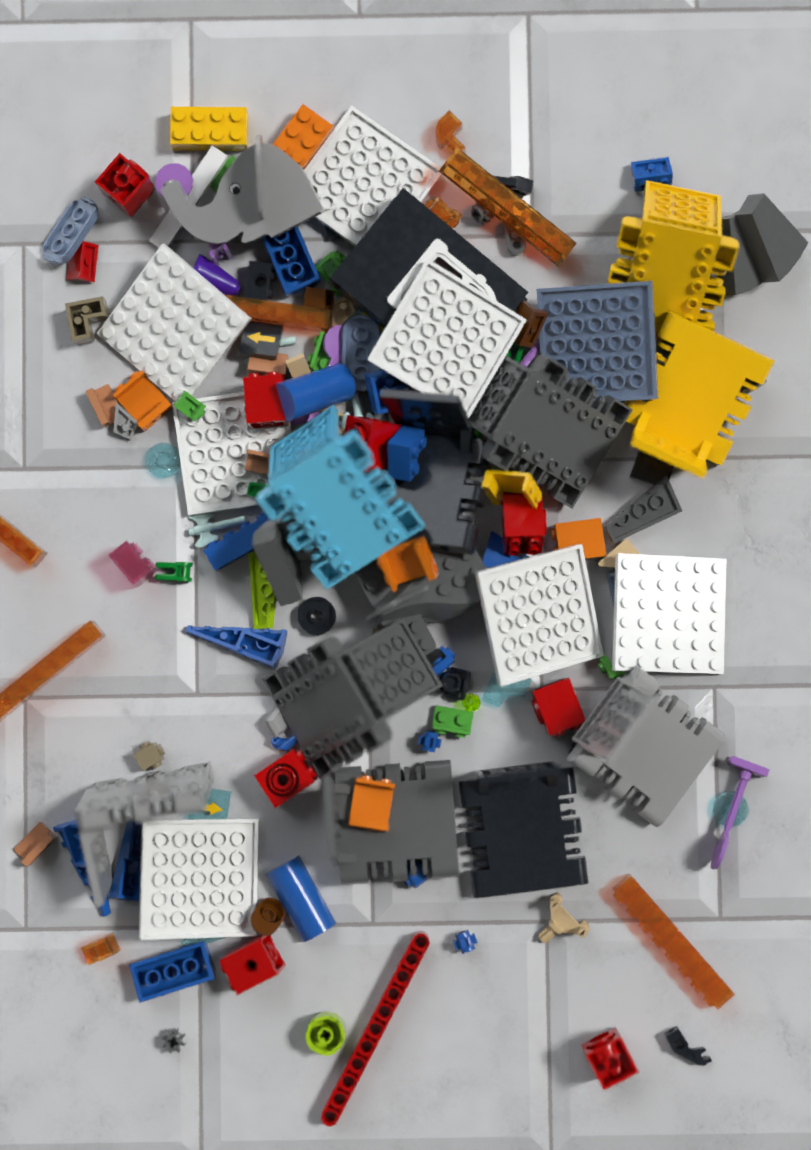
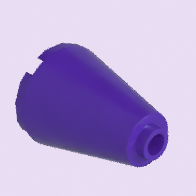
M199 254L194 269L227 298H232L233 295L237 296L240 289L238 280L210 259Z

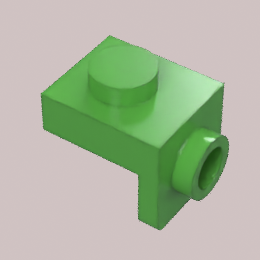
M185 390L173 404L176 409L193 421L199 420L205 413L204 409L206 406Z
M607 655L598 659L600 663L597 665L602 674L606 673L609 679L614 678L616 680L618 676L621 678L625 676V671L613 670Z

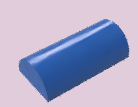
M298 226L276 238H272L270 235L262 238L287 296L305 292L306 287L313 288L321 282Z
M341 363L276 383L286 421H291L332 405L351 400L356 389L351 371Z
M300 855L265 874L302 942L322 934L336 924Z
M205 941L129 965L139 1003L215 979L213 960Z

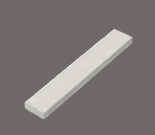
M211 146L192 175L193 188L188 197L196 206L229 158L214 146ZM171 209L149 240L157 247H160L161 244H166L170 247L183 227Z

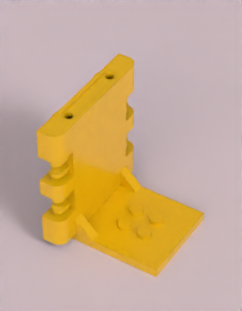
M646 180L642 219L624 217L616 248H619L618 252L621 255L632 257V259H616V263L611 264L607 283L653 281L656 340L669 342L658 336L659 330L669 311L714 331L715 322L712 320L713 314L700 309L714 310L716 306L722 307L725 287L722 286L724 282L722 279L710 275L723 276L727 271H732L739 250V242L736 239L722 236L721 196Z
M669 311L659 330L658 336L673 343L674 346L672 347L661 341L657 344L660 348L670 351L668 358L656 352V359L665 362V364L657 362L658 399L625 401L624 404L633 409L626 422L634 425L631 438L632 446L704 479L707 473L706 459L723 465L734 443V440L718 433L720 431L729 436H733L735 433L731 429L722 426L724 420L733 425H739L740 421L727 414L729 413L746 420L752 408L751 405L736 399L737 396L749 402L752 399L750 395L740 392L742 385L752 391L757 389L756 385L745 381V379L748 378L763 385L775 360Z

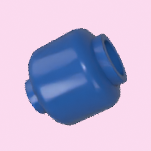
M415 860L416 876H411V863L407 864L408 881L403 882L408 888H418L428 880L429 874L424 875L422 872L423 861Z

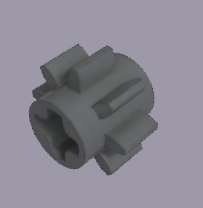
M481 199L476 201L475 205H472L471 215L475 221H481L482 224L490 222V219L494 218L495 209L489 201L484 202Z
M179 1028L174 1032L168 1029L167 1033L169 1036L163 1035L162 1037L166 1041L163 1048L167 1047L169 1053L173 1050L179 1053L181 1051L180 1045H186V1042L182 1041L186 1034L179 1033ZM173 1037L176 1038V1044H172L171 1039Z

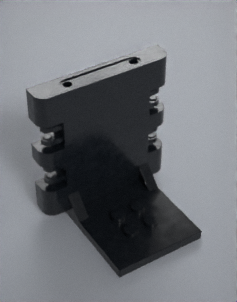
M382 389L380 397L393 422L401 425V427L404 425L424 429V437L427 439L425 448L420 451L417 457V463L420 466L418 474L410 482L391 478L395 483L394 490L396 494L386 502L389 504L397 498H401L403 503L409 502L425 524L423 529L401 543L424 536L430 551L474 555L479 530L473 524L475 518L463 515V512L474 513L477 507H484L486 493L481 488L482 482L470 479V477H482L486 469L491 470L492 462L486 460L481 455L482 448L487 440L477 439L459 395Z
M554 761L477 770L476 779L458 781L461 807L481 806V809L466 811L467 816L482 814L483 821L468 823V828L484 827V829L465 831L466 846L486 845V848L473 849L471 853L474 855L487 853L488 860L474 861L473 866L489 865V868L470 870L473 898L589 883L586 857L567 858L566 856L581 853V849H565V843L579 841V836L564 837V835L582 832L580 817L561 818V816L576 814L575 810L567 809L560 811V804H571L574 802V798L559 799V796L577 793L573 766L561 768Z

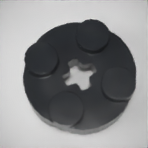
M311 597L300 606L298 622L303 630L309 634L322 635L330 631L335 624L336 611L331 602L325 598ZM317 610L319 614L323 615L322 618H319L318 622L315 621V618H312V614H315Z

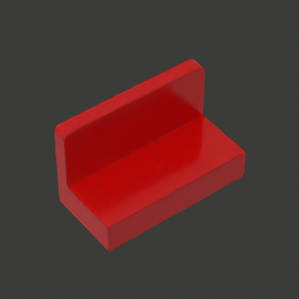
M86 241L81 243L73 257L68 261L66 280L95 282L99 245Z

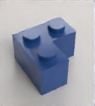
M384 370L364 374L371 411L378 415L388 412L380 397L382 389L399 390L410 387Z
M402 425L388 442V475L391 478L410 482L418 474L420 466L417 463V457L420 451L425 448L427 442L426 437H424V429Z

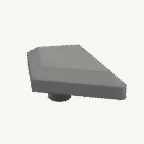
M116 404L113 432L131 440L138 421L119 404Z
M275 705L265 723L273 737L277 738L289 726L281 711Z

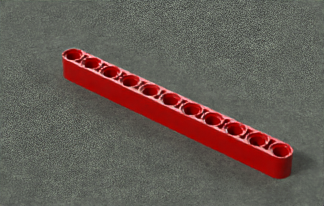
M415 932L322 1110L321 1121L325 1126H334L346 1107L429 946V936L426 932ZM422 936L426 939V943L421 946L417 945L415 939ZM415 954L417 960L414 963H410L406 959L407 955ZM400 971H405L408 977L405 980H400L397 974ZM390 989H397L399 995L391 997L388 991ZM382 1006H387L390 1009L387 1015L380 1013L379 1009ZM372 1024H379L381 1030L373 1032L370 1026ZM364 1041H368L372 1044V1047L366 1050L362 1048L361 1044ZM360 1059L363 1064L360 1067H356L352 1061ZM346 1076H350L354 1082L346 1084L343 1079ZM336 1094H342L345 1099L341 1102H338L335 1100L334 1096ZM331 1111L335 1114V1118L328 1119L325 1113Z

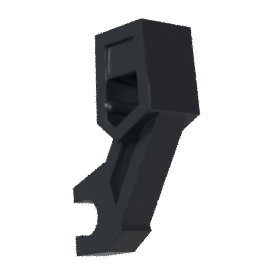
M487 175L482 177L481 185H491V188L504 187L509 192L526 196L532 193L534 180L521 176L500 177Z
M677 1026L664 1033L674 1053L700 1066H704L712 1061L710 1056L701 1058V1054L706 1052L704 1046L693 1049L688 1047L689 1044ZM682 1039L683 1046L676 1047L673 1045L675 1041Z

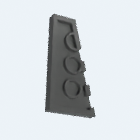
M665 476L604 525L613 544L682 512L668 477Z

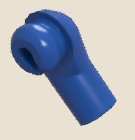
M294 734L288 739L279 736L277 738L272 737L271 739L272 747L283 751L289 750L298 743Z

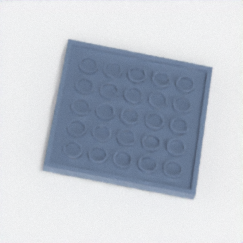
M653 281L537 289L538 309L549 313L539 333L540 355L545 354L568 368V381L571 378H583L597 387L595 390L597 393L596 398L601 395L604 397L610 395L618 401L658 399Z

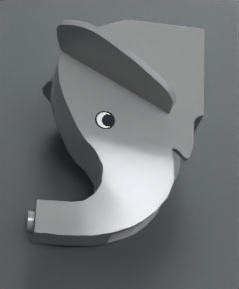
M257 135L256 144L248 147L233 161L223 175L213 201L206 206L198 207L189 200L178 180L174 181L171 179L163 183L164 187L160 189L176 219L189 233L203 241L217 244L231 243L242 235L243 243H253L267 235L276 238L325 212L305 170L278 147L270 144L268 141L263 143L261 135Z

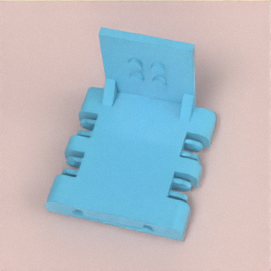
M334 405L270 446L269 486L265 487L257 495V502L272 521L279 518L281 522H285L293 516L295 517V520L289 523L286 528L288 531H291L288 534V541L296 551L302 548L308 552L316 546L319 548L310 555V559L314 561L311 565V570L326 589H329L425 527L423 520L409 502L403 503L401 498H397L389 504L386 502L396 494L394 490L395 483L386 471L381 472L379 468H374L365 474L364 470L373 464V460L370 459L372 452L356 431H351L343 437L340 436L338 410Z

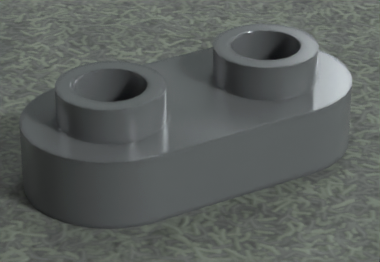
M511 216L505 220L503 227L506 245L512 255H520L526 248L523 224L518 217ZM515 225L516 230H511L509 227ZM518 243L520 247L515 249L513 244Z

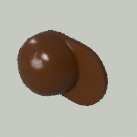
M275 898L263 899L251 914L250 923L252 928L260 935H272L284 920L285 909L281 902Z

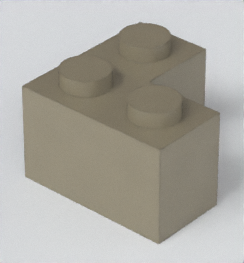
M104 297L65 303L72 341L76 345L95 342L91 323L104 321L109 317L107 301Z

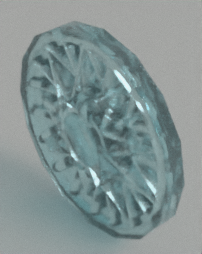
M163 442L154 445L147 453V468L153 475L159 478L172 477L181 467L179 450L170 443Z
M735 791L721 793L713 803L712 811L714 817L722 825L725 823ZM744 796L742 797L732 827L742 824L749 814V805Z

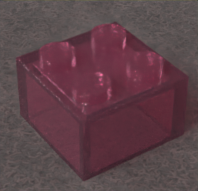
M125 541L108 556L132 585L140 587L157 573L154 570L156 566L149 558L143 557L142 553L144 551L137 543Z

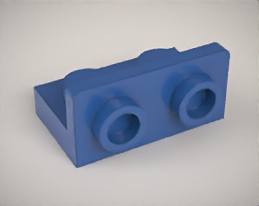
M669 157L631 162L635 192L644 191L646 180L672 185L673 172Z
M443 645L440 647V650L446 658L440 657L433 663V670L437 676L455 663L453 659L455 654L449 647L444 648Z

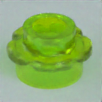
M468 693L462 700V705L466 711L472 712L479 709L481 701L478 695Z

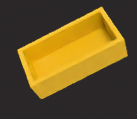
M171 106L170 145L173 151H209L211 146L220 151H244L248 148L249 113L247 107Z

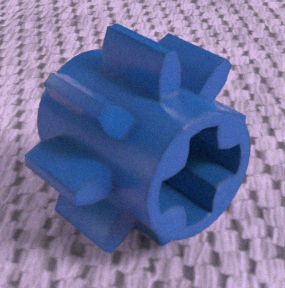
M424 731V735H419L418 744L421 745V750L435 752L436 748H440L442 739L438 738L439 733Z
M465 930L455 934L456 939L453 940L456 951L461 950V953L464 954L475 949L474 944L477 943V939L474 933L470 934L469 930Z

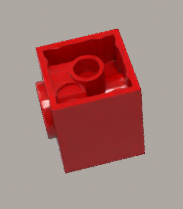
M121 153L114 158L95 181L101 193L130 218L136 214L156 190L149 174L135 161L128 160Z
M267 372V375L259 376V373L247 374L248 377H243L246 422L249 428L288 426L276 383L285 381L282 374Z
M347 415L343 436L351 431H356L372 452L370 459L373 460V464L364 470L365 472H369L374 468H379L381 472L388 471V442L401 428V425L375 418Z
M503 495L501 508L503 554L516 556L518 554L537 555L542 553L544 537L547 532L546 510L543 509L542 498L538 502L537 508L533 509L525 495Z
M564 678L531 691L533 709L540 725H544L547 735L558 737L565 734L564 730L568 728L572 731L579 729L582 723L586 721L570 678Z
M296 748L254 775L275 808L317 780L315 778L317 774L313 767H308L305 763L307 758L301 749L299 751ZM281 774L287 775L289 779L287 784L280 781Z
M259 935L228 951L219 960L221 971L227 975L229 986L237 995L277 976L286 966L271 935Z
M616 1027L593 1037L581 1045L604 1091L639 1073Z

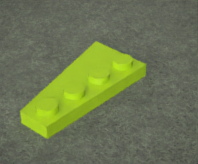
M256 552L249 553L254 629L273 628L277 598Z

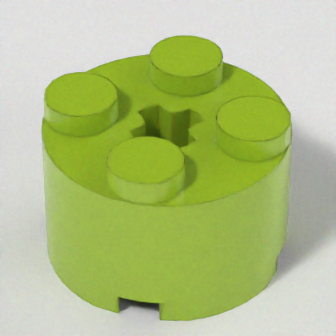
M321 1012L315 1015L310 1020L306 1031V1042L309 1048L322 1056H329L338 1052L344 1043L346 1027L343 1020L338 1014L332 1012ZM323 1030L330 1032L329 1037H326L325 1034H322Z

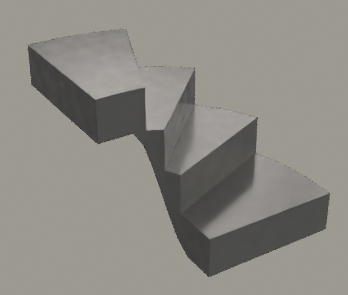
M765 193L748 195L739 211L721 217L722 236L734 238L739 242V250L733 270L727 271L723 276L714 274L710 276L724 281L722 286L725 287V295L741 294L766 282H780L797 263L808 242Z
M294 516L285 522H281L279 518L274 521L270 519L253 534V548L280 606L303 600L300 562L309 560L310 555L319 549L316 546L306 552L302 548L298 551L293 548L288 541V534L291 531H288L286 527L295 520Z

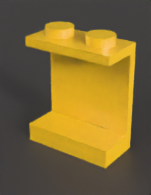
M486 469L481 487L493 505H501L504 492L523 493L533 509L537 508L538 502L542 498V492L530 473Z

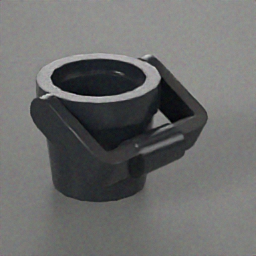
M451 667L450 670L443 672L439 680L443 685L440 687V690L445 693L444 697L464 701L469 691L470 671ZM456 671L465 673L464 679H462V676ZM461 690L460 697L452 696Z

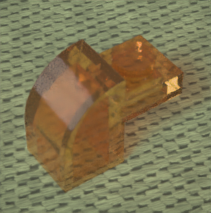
M450 110L437 123L436 143L440 150L447 145V150L452 155L456 154L460 158L465 153V146L455 136L462 130L463 123Z
M431 196L424 204L452 229L459 224V220L463 216L458 210L449 208L440 198Z
M113 932L81 947V950L88 964L91 965L118 953L121 948Z

